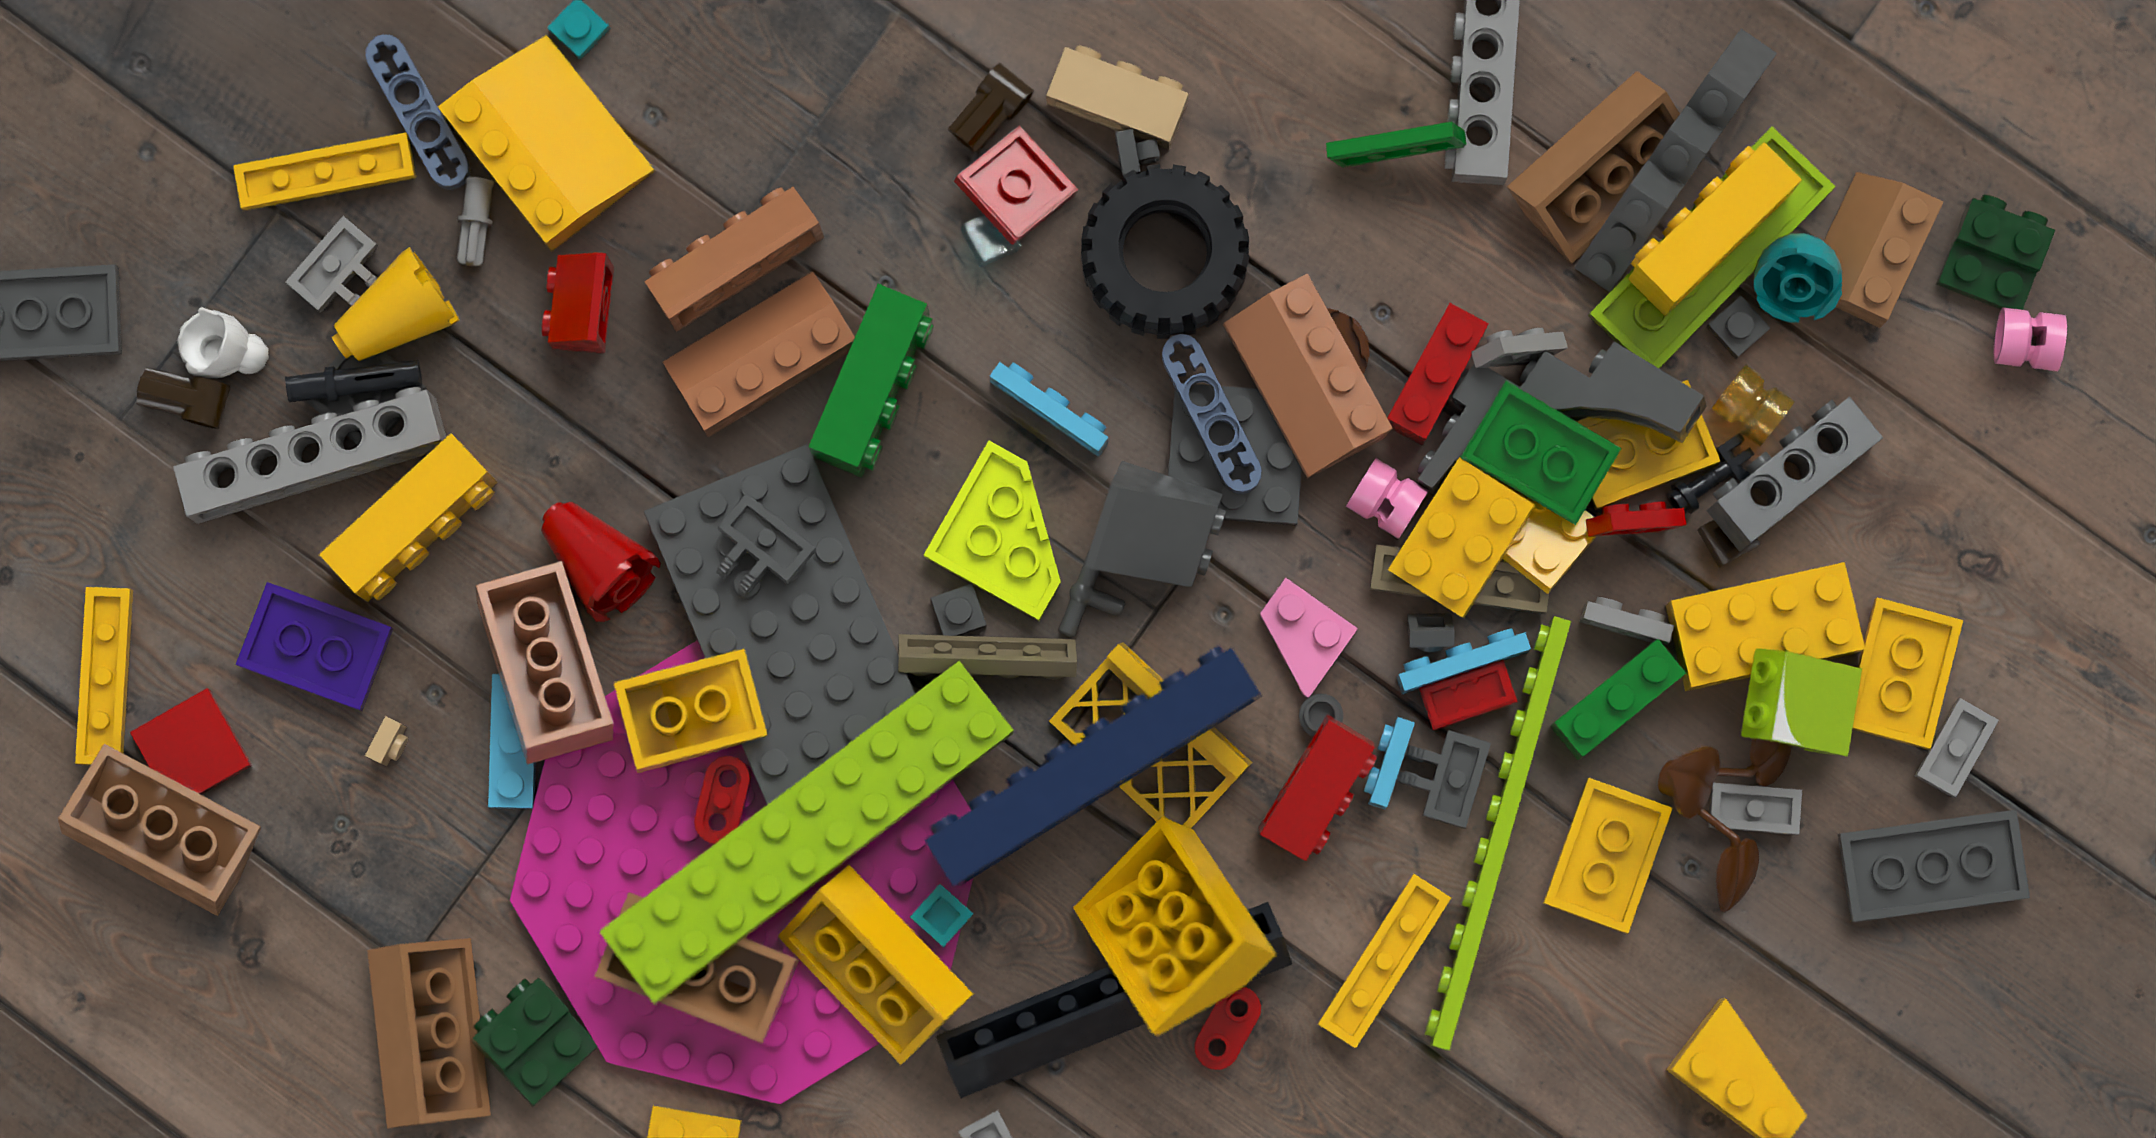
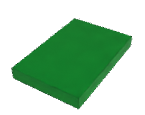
M1505 380L1460 457L1576 525L1621 448Z

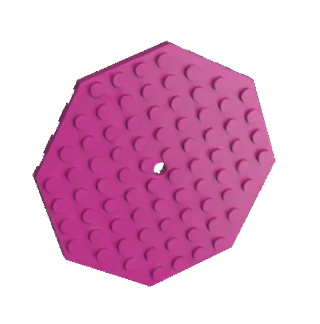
M698 640L639 676L705 659ZM614 690L605 696L613 721V740L545 759L510 902L606 1062L782 1104L880 1043L781 941L778 935L825 884L850 865L951 970L961 929L943 947L910 916L939 884L967 907L973 879L962 886H952L926 844L925 839L933 835L929 827L951 813L953 815L956 814L960 818L970 812L971 809L954 781H950L744 937L799 960L779 1011L764 1042L761 1043L661 1002L654 1005L646 996L595 976L608 944L599 931L619 917L628 892L643 898L714 845L703 840L698 835L694 825L705 773L712 761L722 756H733L740 759L749 769L751 783L741 824L767 806L741 744L679 763L637 773L617 693ZM726 771L721 775L720 781L722 786L732 787L735 785L737 776L733 771ZM716 814L710 819V827L714 831H720L726 825V818L721 814Z

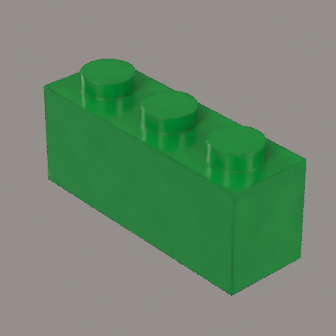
M1657 639L1556 720L1550 727L1574 757L1579 760L1684 676L1686 672L1660 640Z

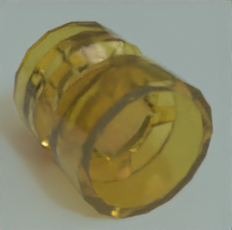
M1745 364L1712 406L1711 410L1725 421L1728 420L1732 423L1740 420L1742 422L1740 432L1760 447L1784 418L1795 401L1777 387L1770 388L1767 391L1763 389L1764 380L1761 378V375Z

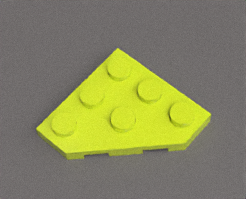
M988 440L923 556L1040 621L1059 588L1061 580L1027 461Z

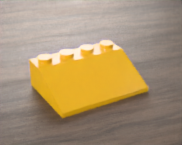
M547 35L474 78L438 106L446 120L551 252L655 171Z
M1163 816L1073 907L1149 1029L1157 1036L1245 986L1276 955L1195 831Z

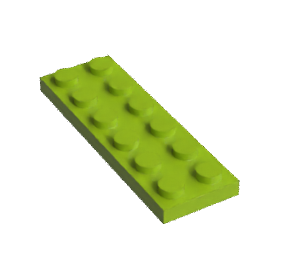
M1773 126L1751 148L1755 151L1765 142L1802 179L1791 196L1667 316H1664L1628 280L1635 268L1588 315L1616 343L1659 369L1754 272L1762 251L1777 238L1791 234L1836 187ZM1725 174L1721 180L1724 181L1728 176ZM1695 205V206L1690 210V212H1692L1697 206Z

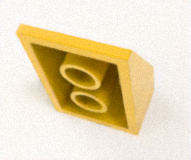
M745 648L614 682L637 773L679 763L767 736Z

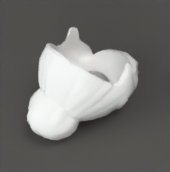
M200 307L199 313L192 316L180 327L177 344L182 362L186 364L185 367L189 374L203 378H223L236 371L244 374H253L262 370L269 359L268 348L262 339L255 334H248L247 330L233 316Z

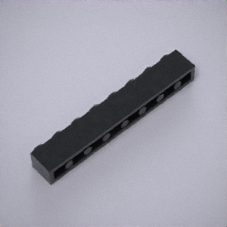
M1269 902L1248 909L1247 911L1276 953L1250 980L1253 981L1292 965V961ZM1107 966L935 1037L959 1096L963 1098L1142 1026L1146 1022L1111 967Z

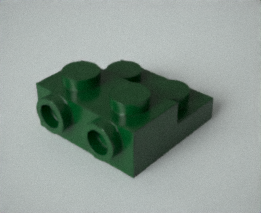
M1982 195L1980 200L1972 198L1966 205L1936 285L2000 310L2002 308L2023 310L2036 274L2042 267L2055 230L2046 226L2048 219L2040 214L2023 211L2022 216L2006 211L2007 203L1994 196Z
M539 977L532 984L526 978L517 984L506 996L511 1003L499 1014L491 1009L473 1026L478 1033L472 1038V1043L532 1107L539 1103L598 1048L591 1035L569 1013V1008Z

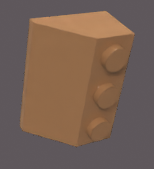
M1856 172L1824 239V242L1835 251L1842 267V296L1836 308L1881 328L1888 321L1942 207L1943 201L1905 183Z

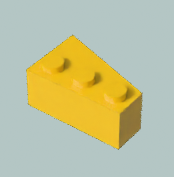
M1721 998L1716 1002L1666 1069L1755 1138H1791L1807 1117L1726 998Z

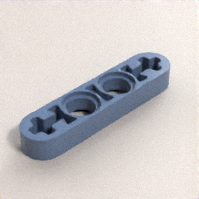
M383 34L375 37L366 48L367 62L429 174L438 186L444 189L454 190L462 187L466 183L467 177L470 176L471 168L469 162L408 52L398 38L392 35ZM383 46H386L390 51L397 49L398 52L393 55V60L401 72L406 66L410 70L396 74L393 77L385 62L376 63L375 60L381 56L379 49ZM393 77L388 83L385 82V78ZM405 82L417 84L420 90L418 99L410 105H403L396 99L397 88ZM428 119L437 121L441 127L439 137L429 143L419 140L416 134L419 124ZM448 141L451 142L452 146L443 148L452 163L461 162V165L456 168L458 175L453 179H450L447 174L439 176L438 173L444 168L436 153L430 158L426 155L427 153L440 150Z
M1178 334L1172 336L1163 347L1162 361L1224 485L1228 490L1237 494L1249 493L1260 482L1262 472L1260 463L1200 344L1189 335ZM1178 344L1183 349L1192 348L1194 351L1189 356V362L1193 371H1196L1200 366L1205 371V373L1191 376L1183 384L1178 378L1186 376L1187 372L1180 361L1172 363L1170 357L1174 355V346ZM1200 382L1209 384L1215 394L1213 401L1203 407L1193 404L1189 398L1190 388ZM1220 421L1230 424L1235 433L1232 442L1225 446L1214 444L1208 434L1210 427ZM1240 444L1245 452L1237 453L1243 467L1251 465L1254 470L1249 474L1250 482L1244 485L1240 479L1234 481L1230 479L1229 475L1234 472V465L1230 457L1224 462H1221L1218 455L1231 453Z

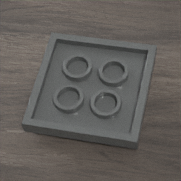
M1194 384L1189 390L1191 402L1201 407L1209 405L1215 396L1214 390L1210 385ZM1221 386L1262 470L1260 482L1254 490L1245 494H1237L1228 490L1222 482L1175 389L1168 476L1223 494L1218 508L1226 510L1224 520L1297 526L1302 468L1259 390ZM1221 421L1213 424L1208 433L1210 440L1218 446L1228 445L1232 442L1235 435L1232 426ZM1240 444L1231 453L1218 455L1221 462L1230 457L1234 465V472L1229 477L1232 481L1240 479L1244 485L1250 482L1249 474L1254 470L1251 465L1247 467L1241 465L1237 453L1245 452Z

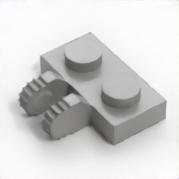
M342 216L285 282L320 313L337 294L352 306L360 296L353 294L345 285L355 273L365 281L368 287L372 285L377 277L368 271L363 264L379 246Z

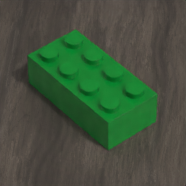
M877 284L808 446L813 458L861 478L866 468L874 470L883 448L880 445L881 440H878L883 428L891 430L900 406L897 405V394L900 387L906 390L909 388L916 372L917 365H915L916 359L913 358L917 347L926 348L934 329L932 324L933 318H930L927 303Z

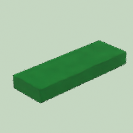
M1451 121L1326 143L1327 158L1344 168L1458 149L1466 146V134L1464 129Z

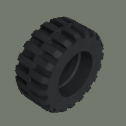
M1160 164L1147 166L1146 171L1137 174L1135 170H1132L1122 175V181L1116 185L1111 183L1102 191L1101 199L1098 203H1093L1088 213L1087 223L1083 226L1081 262L1083 276L1087 287L1090 288L1093 294V300L1100 309L1104 308L1109 314V319L1119 326L1124 324L1132 328V333L1141 336L1149 333L1157 335V339H1170V335L1195 334L1196 329L1204 325L1209 327L1218 320V316L1224 310L1228 311L1235 302L1237 293L1243 286L1249 259L1248 229H1245L1243 223L1244 216L1239 206H1234L1229 199L1230 193L1222 185L1217 187L1212 184L1210 176L1200 171L1196 175L1186 172V166L1173 164V169H1160ZM1155 213L1181 215L1192 221L1204 237L1207 250L1205 265L1199 276L1191 284L1180 290L1160 292L1148 289L1131 276L1125 265L1123 246L1126 236L1136 222L1148 215Z

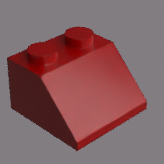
M606 253L558 255L556 267H549L547 293H553L552 309L544 310L542 336L548 337V343L552 349L605 354L614 266Z

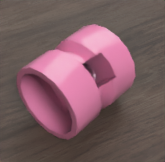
M2002 308L1995 331L1994 363L2021 367L2025 361H2029L2032 368L2058 371L2061 367L2067 336L2066 315L2039 312L2035 318H2031L2027 310ZM2032 335L2037 336L2036 346L2031 345Z
M1376 458L1346 507L1366 520L1376 517L1379 528L1399 539L1429 490L1410 478L1402 481L1398 480L1397 470Z

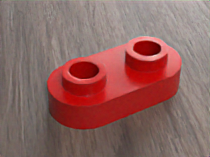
M722 756L710 763L705 773L694 825L698 835L710 844L715 845L741 824L751 783V775L748 767L736 757ZM726 771H733L737 776V781L732 787H724L721 784V775ZM716 814H721L726 818V825L720 831H714L710 827V819Z
M1241 987L1217 1001L1194 1044L1195 1055L1203 1066L1212 1070L1225 1069L1233 1064L1261 1013L1260 1000L1251 989ZM1234 1000H1242L1246 1003L1247 1012L1244 1016L1236 1017L1231 1013L1230 1005ZM1221 1039L1225 1043L1226 1049L1221 1056H1213L1209 1052L1208 1045L1211 1040Z

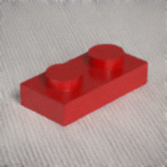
M1663 501L1639 505V511H1630L1629 504L1602 507L1603 515L1586 519L1588 537L1656 533L1686 526L1684 508L1666 509V503Z

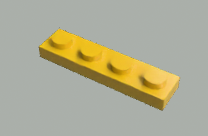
M406 132L233 165L240 206L243 211L416 178L409 136Z
M86 587L75 756V764L91 765L103 744L124 754L133 602L132 589Z
M1413 874L1317 1025L1353 1048H1356L1451 900V897L1416 874Z

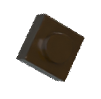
M1714 520L1697 529L1719 568L1760 545V542L1756 539L1740 552Z

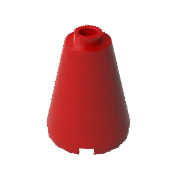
M558 502L552 505L543 515L542 520L544 523L541 532L558 562L562 561L566 576L587 613L596 622L610 620L606 613L615 608L620 613L629 609L645 594L656 579L651 570L653 566L660 568L661 563L653 552L576 503L566 502L563 504Z

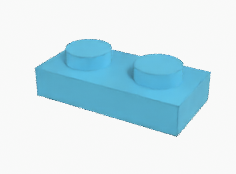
M1398 717L1393 727L1385 724L1377 750L1383 751L1385 754L1380 769L1371 768L1363 792L1371 794L1368 802L1369 805L1384 810L1387 808L1415 722Z

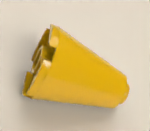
M409 247L387 267L334 324L338 333L332 336V339L346 359L354 355L358 361L452 326L460 319L449 300H443L444 296L440 291V286L429 270Z

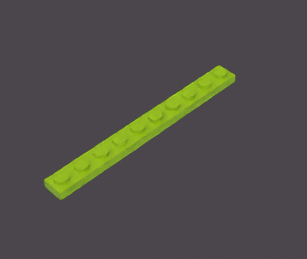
M1554 616L1550 620L1549 626L1540 625L1534 650L1541 652L1537 668H1528L1522 687V692L1529 694L1525 711L1516 710L1510 730V735L1517 737L1513 753L1504 752L1498 772V778L1505 779L1500 796L1492 795L1485 820L1493 822L1488 839L1480 837L1473 863L1481 866L1476 882L1468 880L1461 906L1468 907L1464 925L1456 923L1451 937L1449 949L1456 950L1452 968L1444 966L1439 979L1437 992L1444 993L1439 1011L1431 1009L1426 1025L1425 1035L1432 1037L1429 1045L1431 1047L1449 1051L1569 631L1571 621Z

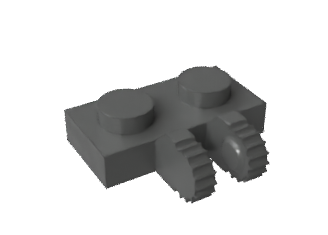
M746 493L718 526V530L736 545L720 563L716 573L723 579L727 578L728 575L735 571L744 555L748 553L758 562L742 578L737 589L746 596L761 581L767 570L788 585L816 552V548Z
M1448 730L1441 754L1407 745L1405 756L1417 762L1437 765L1433 781L1405 771L1398 773L1396 782L1429 791L1422 814L1423 817L1465 829L1491 743Z

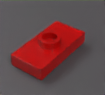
M1504 660L1419 688L1434 731L1518 703Z

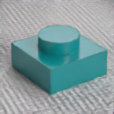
M573 0L547 27L549 32L580 60L610 30L609 25L582 0Z
M939 884L910 917L941 946L945 947L973 916V913Z

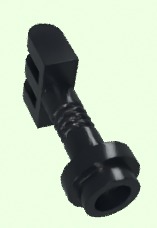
M1740 432L1715 448L1721 462L1713 466L1711 470H1708L1704 475H1701L1687 485L1682 480H1678L1671 485V491L1666 496L1673 508H1684L1685 513L1692 514L1699 509L1697 499L1711 490L1712 487H1715L1730 476L1739 484L1751 475L1741 464L1755 455L1753 450L1748 447L1736 456L1731 450L1745 440Z

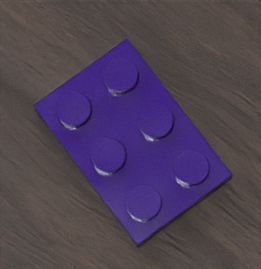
M267 582L235 665L363 711L394 628Z

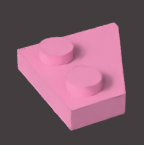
M1287 578L1284 579L1260 613V617L1273 637L1283 660L1288 665L1302 695L1306 698L1312 695L1358 630L1357 627Z

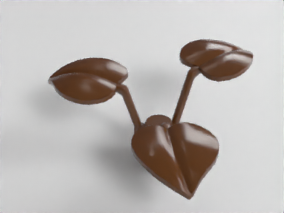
M1753 739L1750 748L1752 764L1747 768H1720V757L1717 749L1711 746H1702L1683 754L1675 760H1669L1660 772L1658 789L1660 793L1674 798L1676 810L1681 817L1690 819L1699 815L1730 840L1731 847L1723 851L1717 867L1716 885L1721 912L1725 913L1734 907L1751 887L1758 870L1759 851L1754 840L1745 838L1741 841L1739 835L1704 809L1711 794L1713 782L1717 776L1752 777L1755 775L1757 785L1767 787L1774 783L1784 771L1791 754V745Z

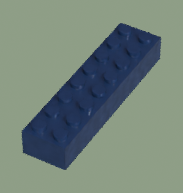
M1220 645L1213 648L1197 659L1201 667L1188 675H1185L1182 669L1173 673L1159 683L1162 691L1150 699L1143 693L1120 707L1124 715L1111 723L1105 717L1082 731L1086 737L1083 741L1073 747L1067 741L1060 744L1044 755L1048 763L1035 771L1029 765L1022 768L1006 779L1009 787L997 795L994 790H988L967 803L971 811L958 818L956 814L953 815L951 813L930 826L929 828L933 835L925 839V842L952 886H962L1263 697L1232 647L1226 651H1223Z

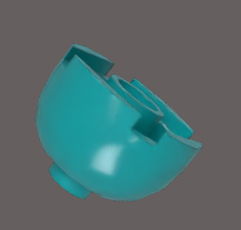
M1791 233L1777 238L1762 251L1756 263L1754 290L1757 293V301L1760 307L1772 317L1783 321L1799 323L1800 317L1814 315V320L1823 318L1836 307L1842 296V267L1835 251L1820 238L1806 233Z

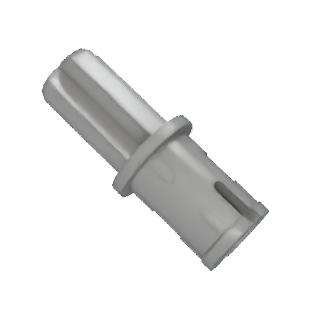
M467 177L463 213L457 218V221L461 223L457 262L465 266L476 267L481 266L483 263L487 227H491L493 222L489 219L494 181L478 177Z

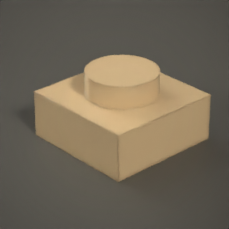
M385 716L365 756L385 766L388 765L391 759L397 761L408 742V737L403 735L407 727Z

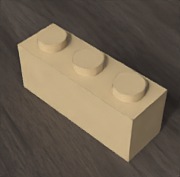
M1077 46L1075 50L1065 47L1046 95L1048 105L1118 131L1133 129L1134 137L1144 141L1157 139L1158 146L1170 150L1188 103L1189 93L1182 91L1183 85L1162 76H1159L1157 81L1141 75L1142 70L1127 62L1118 61L1116 66L1100 60V53L1084 46Z

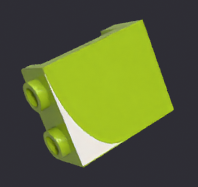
M1756 649L1744 713L1742 736L1796 746L1814 753L1848 756L1862 669L1788 651Z

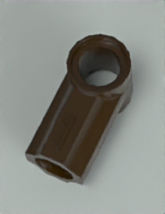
M998 63L982 80L976 90L977 95L950 125L948 131L966 148L978 154L1007 119L1009 121L1012 120L1024 108L1032 97L1034 90L1002 63Z
M145 368L137 387L136 404L181 416L182 420L196 425L219 429L231 386L203 377L192 376V379L168 372Z

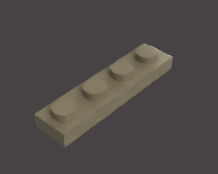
M1376 545L1370 590L1431 598L1388 570L1401 548ZM1500 562L1475 600L1474 605L1546 614L1549 594L1545 593L1509 563Z
M898 634V672H907L916 676L943 673L960 661L971 676L975 674L998 675L1003 678L1042 676L1051 680L1063 677H1076V640Z

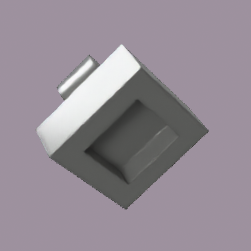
M1133 129L1115 132V142L1122 175L1132 170H1135L1136 174L1140 173L1139 165L1160 161L1157 139L1135 144Z

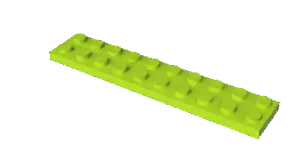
M958 661L599 932L652 1003L656 1005L1013 735L1014 730L962 663Z

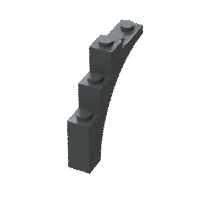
M1743 29L1739 30L1702 81L1688 104L1669 128L1648 161L1629 185L1574 267L1607 291L1611 292L1635 258V255L1645 244L1685 184L1777 54L1774 50Z
M1616 342L1612 343L1608 351L1602 349L1596 355L1589 368V372L1592 374L1590 378L1544 351L1538 361L1532 359L1528 363L1520 377V381L1523 383L1521 387L1488 367L1476 368L1475 364H1473L1470 370L1464 369L1453 389L1455 393L1452 398L1455 406L1463 412L1460 416L1454 414L1449 419L1442 432V436L1445 439L1436 452L1430 450L1421 461L1417 471L1421 474L1418 481L1421 486L1429 490V494L1435 496L1505 380L1571 419L1589 417L1621 420L1652 428L1681 443L1684 442L1706 409L1705 397Z

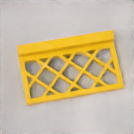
M1124 642L1119 643L1049 722L1076 745L1086 737L1082 732L1076 733L1063 721L1074 707L1092 706L1094 724L1099 721V706L1126 704L1132 700L1129 698V688L1138 696L1143 693L1150 699L1162 691L1159 683L1164 679ZM1109 669L1123 681V700L1098 701V681ZM1092 689V701H1081ZM1213 727L1188 743V760L1163 761L1162 759L1151 766L1157 767L1158 793H1140L1133 786V778L1119 787L1156 822L1162 816L1167 818L1165 816V798L1190 797V817L1183 823V826L1191 829L1253 762L1220 731ZM1194 749L1206 760H1194ZM1195 765H1213L1226 778L1214 791H1196ZM1189 766L1190 792H1164L1163 767ZM1196 797H1208L1196 809ZM1147 798H1159V809Z

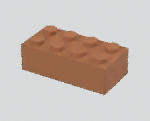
M562 561L476 585L478 609L526 763L531 764L613 740V721Z

